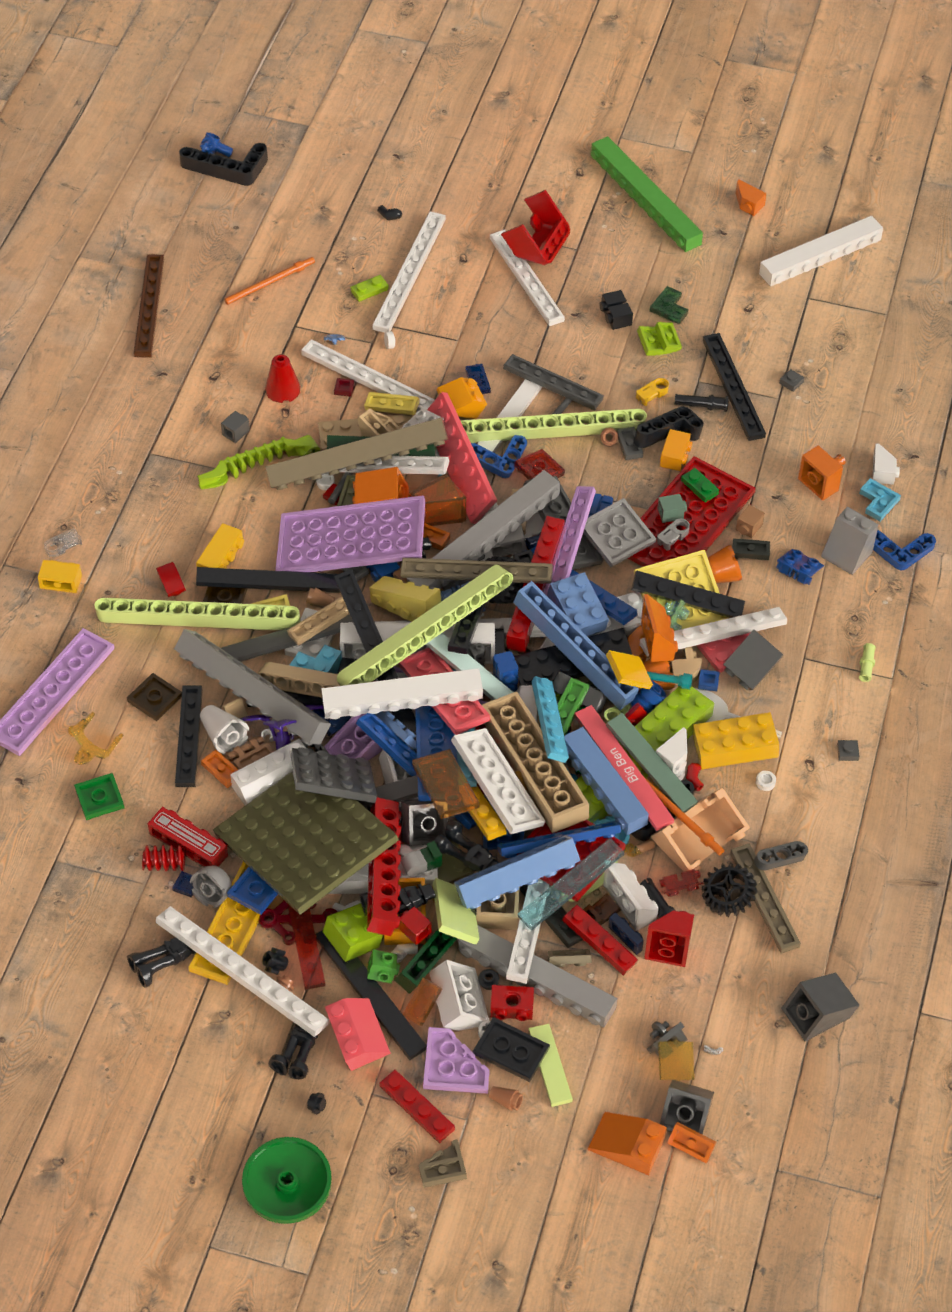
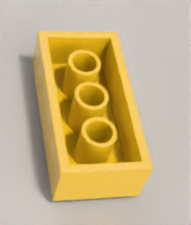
M771 712L693 724V740L701 770L777 758L779 756V741Z

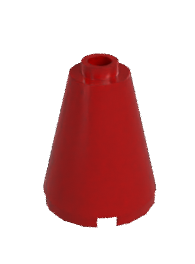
M282 354L273 357L265 386L268 398L278 403H283L285 400L293 401L300 394V383L289 358Z

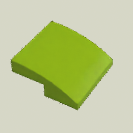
M657 322L655 327H638L637 333L646 356L669 354L682 349L673 323Z

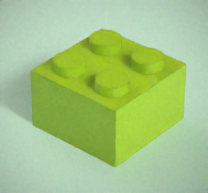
M361 903L327 916L323 933L345 962L373 951V949H378L383 938L382 934L367 931V916L363 912Z

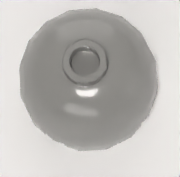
M205 866L195 872L190 879V883L193 882L194 887L191 890L196 899L205 906L211 904L214 906L213 908L220 906L227 899V892L232 887L228 874L217 866Z

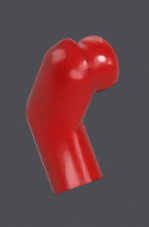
M693 762L687 767L686 780L693 783L696 791H700L704 787V784L698 778L699 770L702 768L699 763Z

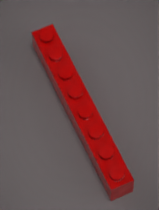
M546 516L531 563H553L565 525L564 519ZM534 583L542 592H544L546 584ZM517 606L506 635L507 649L525 653L534 623Z

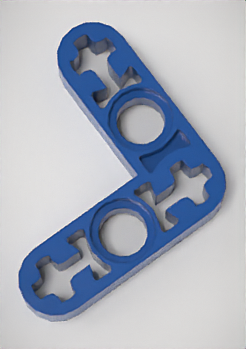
M521 435L513 436L503 457L478 444L471 443L482 468L502 478H509L527 446V440ZM517 442L520 443L518 449L514 448ZM508 454H514L516 459H510ZM485 458H491L494 463H487ZM506 464L509 465L507 471L503 470Z
M877 530V539H875L873 550L897 570H906L934 549L936 538L932 534L924 533L901 549L881 531ZM888 547L891 548L893 552H886L883 549ZM911 549H915V550H917L919 553H918V554H912V553L910 552V550H911Z

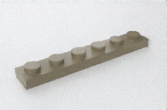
M750 843L731 849L730 854L735 864L741 865L742 868L746 867L749 873L753 874V879L756 880L757 894H755V903L780 953L799 948L801 943L764 870H760L754 864L756 855Z

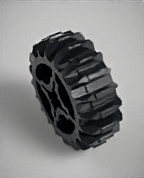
M731 862L728 867H725L722 863L721 869L714 867V873L708 872L709 878H704L703 881L705 885L702 886V891L704 892L702 897L705 900L706 906L710 907L713 913L717 911L718 915L721 916L725 912L726 917L729 918L731 913L737 916L740 910L745 913L744 907L751 908L750 901H755L757 883L753 879V874L749 873L746 867L742 868L739 864L734 867ZM734 878L743 881L745 885H740V883H736L734 881ZM714 895H719V897H724L725 902L716 899V898L714 897Z

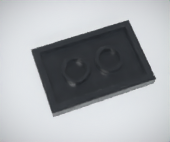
M493 1017L475 1046L473 1053L475 1056L530 1082L547 1054L550 1044Z

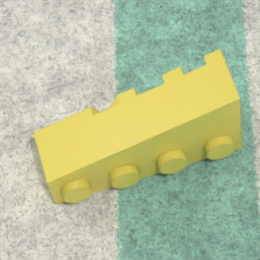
M383 576L369 587L372 603L411 622L441 602L439 588L429 589L426 585L415 586L413 582L403 583L402 580Z

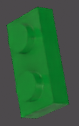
M696 468L681 477V481L705 503L719 494V489Z

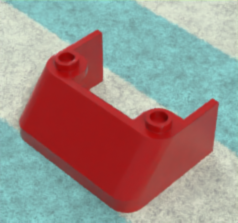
M543 190L524 199L533 213L530 218V225L535 230L533 236L531 237L523 224L507 230L501 235L516 257L547 265L554 260L569 236L570 226L548 192Z

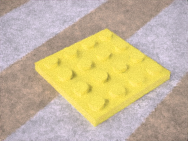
M705 550L637 568L633 571L634 575L636 571H641L719 593ZM651 596L665 607L666 613L670 615L671 619L670 628H673L674 631L728 619V617Z

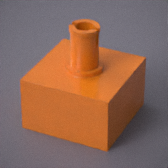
M817 445L802 455L798 480L823 501L839 491L843 471L842 465L846 463L845 458L841 454L833 458Z

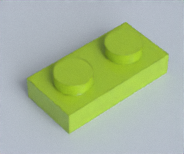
M381 275L351 286V292L359 302L389 290V285Z

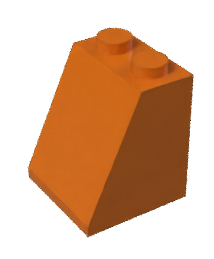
M398 467L355 474V481H353L355 496L352 497L353 504L409 497V486Z

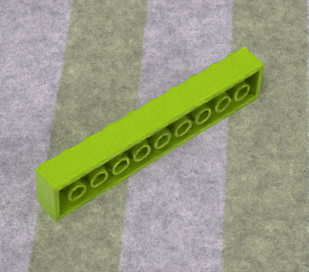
M678 686L642 719L635 728L656 752L661 745L683 727L686 729L687 739H689L693 735V724L706 723L713 716L714 702L692 686L690 690L682 689V686ZM620 743L641 774L647 778V773ZM579 777L575 783L589 803V819L587 820L592 823L598 819L600 821L608 814L604 804L595 797L593 789L590 785H586L583 777Z

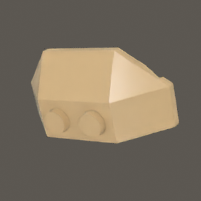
M372 409L367 410L358 417L361 436L373 437L401 429L390 417L374 412Z

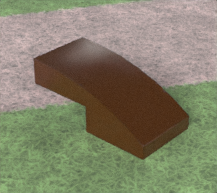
M607 893L592 906L589 904L583 909L600 925L607 922L614 913L621 911L620 907Z

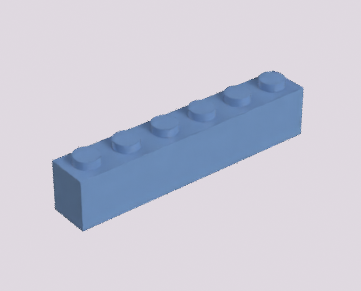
M581 727L565 735L568 756L572 761L574 769L582 774L586 785L591 786L595 797L603 802L606 812L612 815L615 821L620 824L621 830L623 829L626 835H629L646 826L649 813L587 731Z
M565 835L455 881L454 884L462 905L467 909H475L480 907L482 902L499 899L501 894L518 891L520 886L535 884L541 877L554 876L560 869L573 868L576 865L575 863L581 860L573 838Z

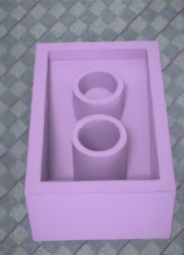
M365 714L351 717L324 746L329 754H343L354 759L360 757L368 761L381 753L382 748L356 724L357 720Z

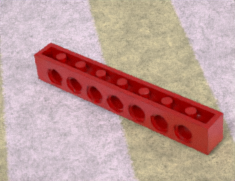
M377 797L376 802L371 806L370 812L399 837L401 833L399 802ZM398 840L368 863V932L392 936L394 929L399 927L400 916H397V913L400 909L398 896L401 886L398 885L401 870H398L401 855H398L401 847V840Z

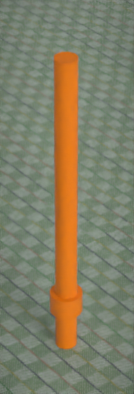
M310 257L302 262L298 261L293 266L224 300L228 305L292 273L303 271L305 267L315 263L313 257Z
M646 779L664 806L700 838V842L706 847L709 846L719 856L724 853L725 850L714 841L715 838L709 832L706 833Z

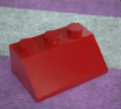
M673 910L650 923L644 959L685 967L695 914Z

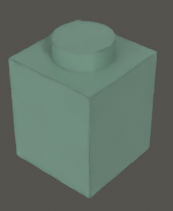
M680 494L659 497L658 512L662 523L684 519L687 505L682 500Z

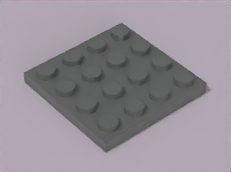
M302 747L298 749L292 748L291 762L295 790L372 803L376 802L377 793L370 761L360 757L356 759L349 758L343 754L331 755L325 751H309Z

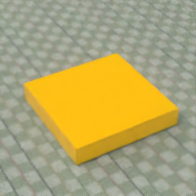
M608 651L606 657L618 683L644 689L652 687L651 679L639 656Z

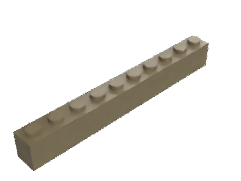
M438 418L265 467L271 488L282 490L288 488L287 484L294 483V486L305 483V479L318 480L322 478L323 474L329 473V476L340 473L339 470L346 468L347 471L357 469L359 464L364 463V466L375 464L374 460H390L392 455L399 454V457L410 454L409 451L416 449L417 452L426 450L427 446L434 444V447L445 444L444 441L448 440L443 418Z

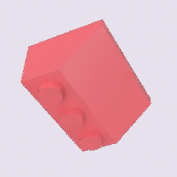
M344 998L325 1007L345 1062L351 1071L391 1054L369 998Z

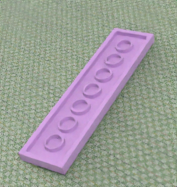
M83 628L0 720V746L20 756L114 650V644Z

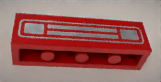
M162 806L147 823L150 835L168 846L172 845L175 850H177L178 845H181L182 851H185V856L203 867H219L228 857L227 845L222 839L214 838L208 831L199 829L190 820H184L171 809L168 810Z

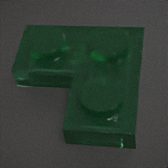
M666 286L650 306V312L679 325L688 315V309L676 304L680 300L682 292Z

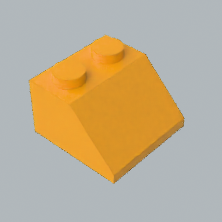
M460 377L436 389L438 395L442 392L448 393L459 417L477 419L487 406L483 394L474 379Z

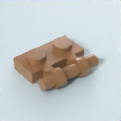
M262 736L249 739L248 743L240 747L232 748L233 751L227 753V757L230 761L237 758L233 762L234 766L240 770L274 751L268 743L260 746V744L264 743V739Z

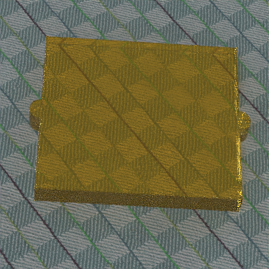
M678 1040L658 1042L660 1080H695L693 1042H678Z

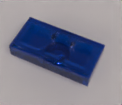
M483 364L465 366L468 379L471 378L477 382L481 393H491Z

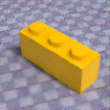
M222 523L197 560L196 566L227 568L229 563L234 561L238 549L243 547L242 530Z

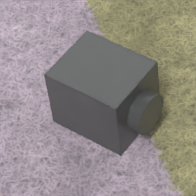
M234 411L221 423L222 435L237 443L250 431L249 419L244 414Z

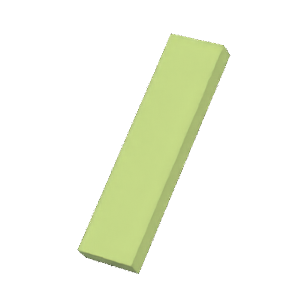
M550 1024L529 1028V1035L550 1044V1048L539 1068L551 1107L571 1103L573 1098Z

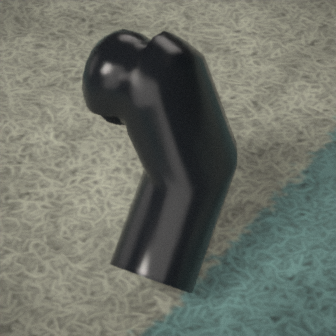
M381 205L377 209L387 220H395L402 217V211L397 208L387 209L384 205Z

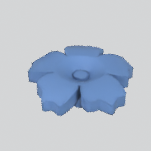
M329 334L324 337V340L332 341L333 345H336L337 340L345 341V337L340 334Z

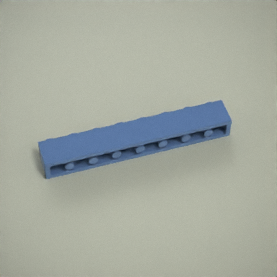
M532 581L518 591L514 604L619 710L634 700L639 688L618 683L606 655Z

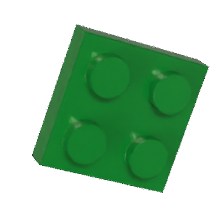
M113 773L74 785L86 820L125 808Z

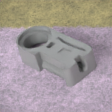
M685 519L675 520L657 536V544L660 546L663 544L664 549L670 550L672 544L688 535L689 522ZM682 525L686 529L678 530L676 527Z

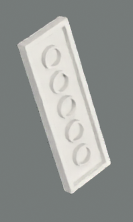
M486 728L453 736L451 739L452 743L510 834L544 825L545 819Z

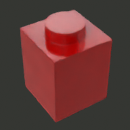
M415 906L401 914L399 930L415 945L432 933L431 922Z

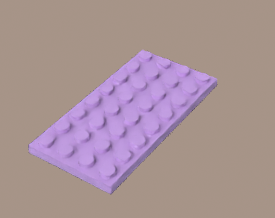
M424 495L281 513L275 571L317 572L400 562L402 558H422L425 515Z

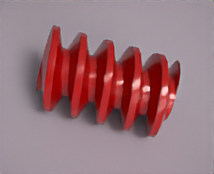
M146 845L142 855V869L144 871L147 865L148 870L152 871L155 865L156 870L160 871L163 865L165 871H169L170 866L173 871H177L178 866H180L181 871H184L185 851H182L181 845H178L176 851H174L172 845H170L168 851H166L164 845H162L160 851L157 850L156 845L153 846L152 851Z

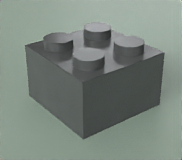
M443 800L401 802V837L403 843L409 846L427 845V843L434 841L440 834L446 836L445 830L448 825L447 802Z

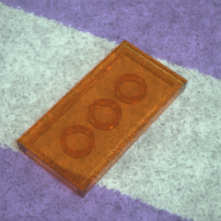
M450 749L412 760V765L441 819L480 808V803Z

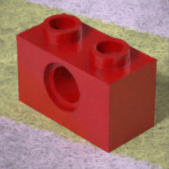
M492 985L490 1017L498 1020L506 1018L519 1021L533 1020L534 987ZM509 1003H515V1004H517V1005H515V1006H510V1005H508V1004H509Z

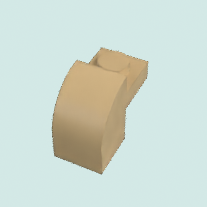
M691 646L683 648V659L671 661L670 673L674 676L683 675L684 673L692 674V683H694L700 676L702 658H697L696 650H693Z

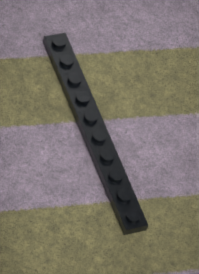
M350 569L335 575L334 579L367 653L383 641L353 570ZM394 667L377 678L378 681L399 679ZM405 708L394 712L391 711L392 715L395 716L394 720L398 719L406 726L403 729L404 731L408 728L416 735V718L412 709Z

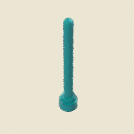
M647 672L651 680L675 683L678 686H682V689L690 690L692 674L684 673L683 675L674 676Z

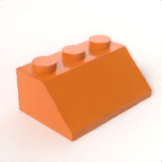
M644 594L641 627L650 661H674V655L678 652V643L674 641V629L670 628V615H667L664 606L648 594Z

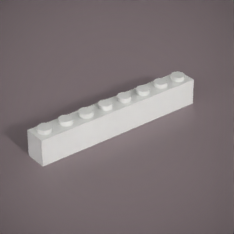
M869 216L762 261L759 275L770 287L779 284L782 281L880 241L883 227L873 216Z
M479 668L321 688L325 719H338L343 716L355 717L367 713L394 712L405 708L416 709L421 706H437L444 703L455 704L459 701L483 699V687Z

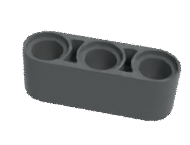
M558 671L553 681L554 692L563 695L572 677ZM590 687L581 705L585 707L592 705L596 712L600 714L608 698L602 692Z

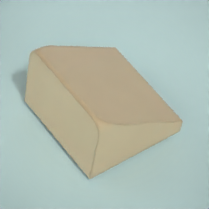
M241 698L223 706L224 711L239 719L248 716Z

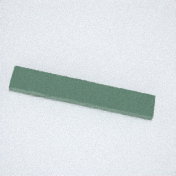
M623 713L607 722V728L669 800L683 812L697 804L696 798Z

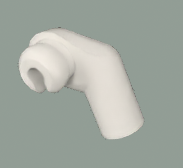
M398 944L391 953L397 954V963H399L407 954H417L418 944Z

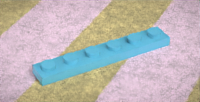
M535 676L532 680V687L547 758L566 763L569 756L553 682L547 678Z

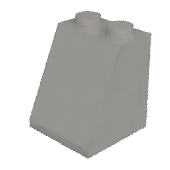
M847 506L837 517L821 557L853 575L872 554L879 524Z

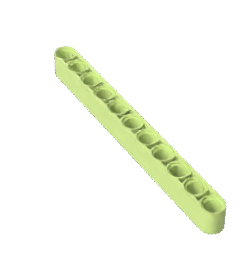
M625 409L460 421L470 442L478 443L479 441L490 440L508 441L515 435L524 436L526 439L597 435L601 434L606 428H613L617 431V429L635 427L636 430L638 425L646 422L647 414L642 409Z
M499 565L492 566L341 670L337 675L338 684L344 686L372 682L510 586L513 581V575Z
M100 598L94 604L99 621L104 623L283 630L301 622L298 608L285 605Z

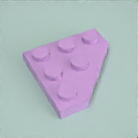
M429 1027L423 1089L488 1094L490 1070L476 1059L475 1054L457 1039L456 1034L451 1029Z

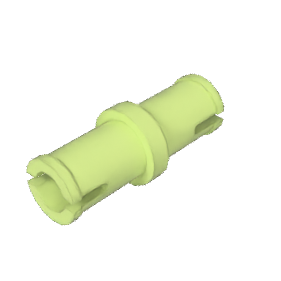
M871 643L864 644L863 656L860 659L861 671L859 679L863 682L871 681L872 668L875 666L874 653L876 646Z

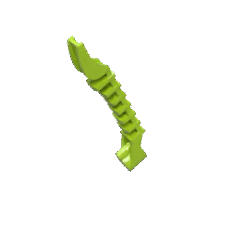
M305 435L296 440L286 439L283 436L280 440H273L269 444L264 443L261 447H254L252 450H245L244 453H237L233 457L228 456L225 460L219 461L215 469L197 476L198 486L200 489L222 486L228 481L226 472L230 471L236 479L239 476L237 468L242 473H245L246 465H249L251 469L254 468L256 461L259 465H263L264 458L272 462L273 455L281 459L283 452L288 457L305 456L319 452L321 449L310 435Z

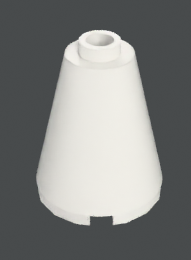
M208 705L202 709L200 719L218 752L227 754L226 752L233 751L232 748L240 747L246 743L249 727L243 720L214 705Z

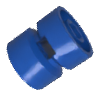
M652 680V687L650 689L640 688L634 700L630 702L632 707L639 703L647 714L667 697L662 687Z

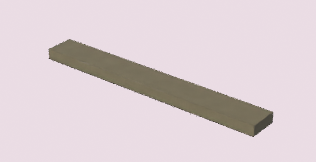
M402 558L400 576L401 578L472 581L492 566L499 565L513 575L512 582L530 583L532 581L533 583L550 584L552 583L553 564Z

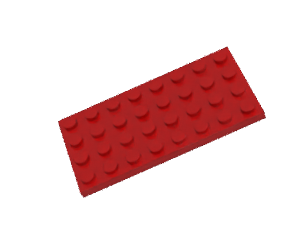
M693 456L659 496L681 495L682 500L687 505L684 519L690 524L688 535L682 540L678 539L670 546V550L664 549L663 544L661 546L657 544V536L674 522L662 523L658 512V497L640 518L655 536L656 542L627 559L645 567L702 550L706 552L752 497L756 488ZM694 468L719 489V494L706 503L681 481V477ZM682 525L676 527L678 530L686 529Z

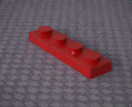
M575 905L564 915L562 921L623 976L637 963L638 959L579 905Z
M396 1069L379 1083L380 1087L439 1144L455 1130V1125Z

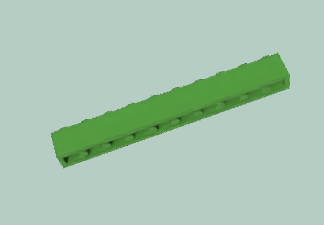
M608 136L592 143L591 157L676 242L678 247L687 252L702 245L703 232Z

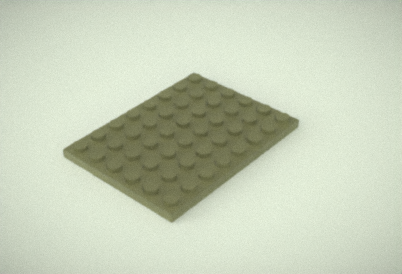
M293 771L213 829L219 839H222L242 861L299 914H302L399 840L391 829L357 800L295 790Z

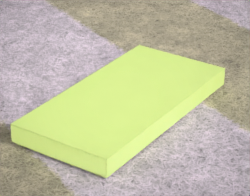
M435 878L433 890L436 895L434 899L438 931L469 943L477 944L479 932L475 909H467L462 905L454 884Z

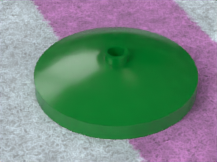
M296 1137L276 1138L258 1147L248 1158L242 1175L243 1192L252 1210L262 1218L280 1224L300 1222L314 1215L326 1202L332 1185L331 1168L324 1153L311 1142Z

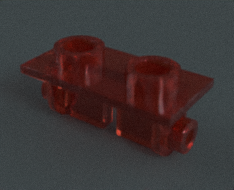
M692 869L680 872L682 877L680 881L677 874L663 876L659 883L661 888L665 887V890L661 891V893L667 894L670 897L680 894L679 890L686 888L687 892L699 889V885L703 884L702 881L697 879L701 878L700 871Z

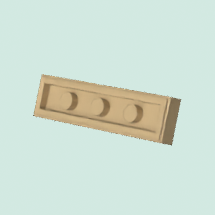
M340 597L287 630L288 635L299 646L349 615L343 598Z

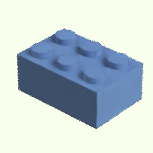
M585 572L550 583L547 593L548 598L586 636L606 630L609 618Z

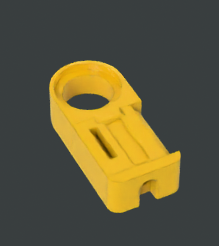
M664 378L655 379L636 391V399L638 401L642 400L641 403L647 406V403L654 398L664 396L669 390L668 380ZM657 385H664L665 388L659 389V388H657L656 386H657Z

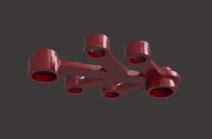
M284 900L273 910L266 909L260 915L259 925L265 929L272 928L282 937L285 945H292L295 942L294 933L287 931L280 924L288 923L303 937L306 945H313L316 942L315 933L309 931L301 923L325 924L327 916L338 911L328 908L322 914L301 915L293 910L288 915H281L286 909H293ZM317 902L308 909H314ZM288 936L292 937V939L286 940L285 938ZM308 936L313 937L311 940L306 939Z

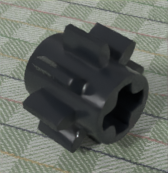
M273 947L271 951L265 952L262 958V964L266 966L265 971L279 975V971H284L288 966V958L284 956L286 952Z

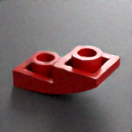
M174 562L156 568L168 598L186 591Z

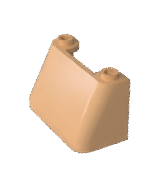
M723 788L709 794L697 802L695 806L684 812L706 833L709 832L715 838L714 841L721 847L733 839L737 842L745 836L744 832L750 828ZM677 817L674 819L673 824L656 831L650 836L655 844L684 873L690 872V874H693L701 868L699 864L702 863V860L714 853L709 846L706 847L700 842V838Z

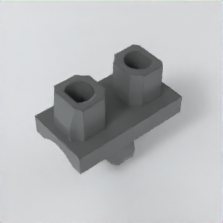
M655 1021L652 1024L653 1032L650 1033V1036L653 1039L657 1036L660 1038L647 1048L650 1054L655 1051L663 1060L673 1052L666 1043L669 1039L677 1048L687 1041V1037L681 1030L685 1027L682 1022H679L667 1032L668 1022L665 1021L661 1024Z

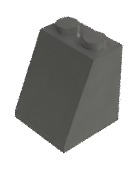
M753 630L723 664L726 667L724 671L732 678L736 675L740 679L739 684L746 690L749 688L754 690L783 658V654L756 630Z
M832 973L800 982L781 1009L803 1040L808 1041L850 1019L860 1005L837 973Z

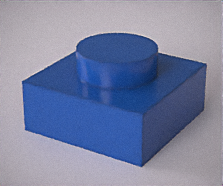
M701 669L698 689L717 692L720 672Z

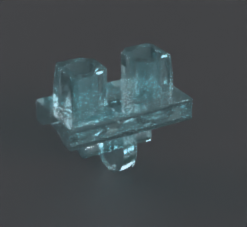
M679 600V602L672 601L671 604L667 602L664 606L667 615H670V628H673L674 631L682 629V626L676 623L677 619L685 620L690 613L684 606L686 602L683 600Z

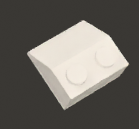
M684 727L656 750V753L680 781L685 776V766L687 764V731Z

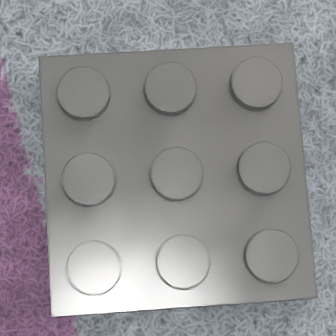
M624 498L588 517L583 531L610 567L656 542L655 536Z

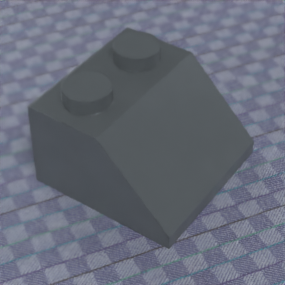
M672 1079L660 1124L666 1126L668 1131H673L675 1124L679 1122L703 1135L714 1092Z

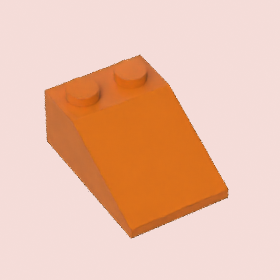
M604 1112L588 1150L649 1175L665 1140L667 1127L646 1118Z

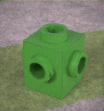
M373 949L368 961L367 979L392 983L394 976H398L400 970V963H397V954Z

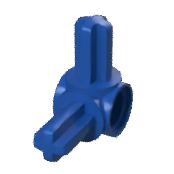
M206 132L200 144L203 152L214 154L217 151L227 157H230L233 153V148L220 143L221 140L217 135Z

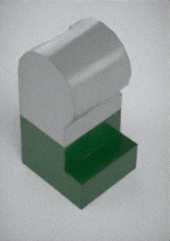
M435 841L427 843V847L404 855L400 862L407 875L413 877L442 866V854Z

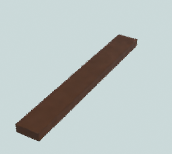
M147 254L134 357L152 358L164 255Z

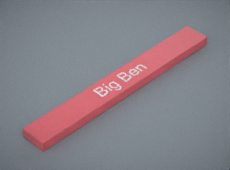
M590 705L575 712V718L581 727L587 731L649 813L648 820L654 829L658 831L673 824L674 818L615 736L607 728L594 707Z

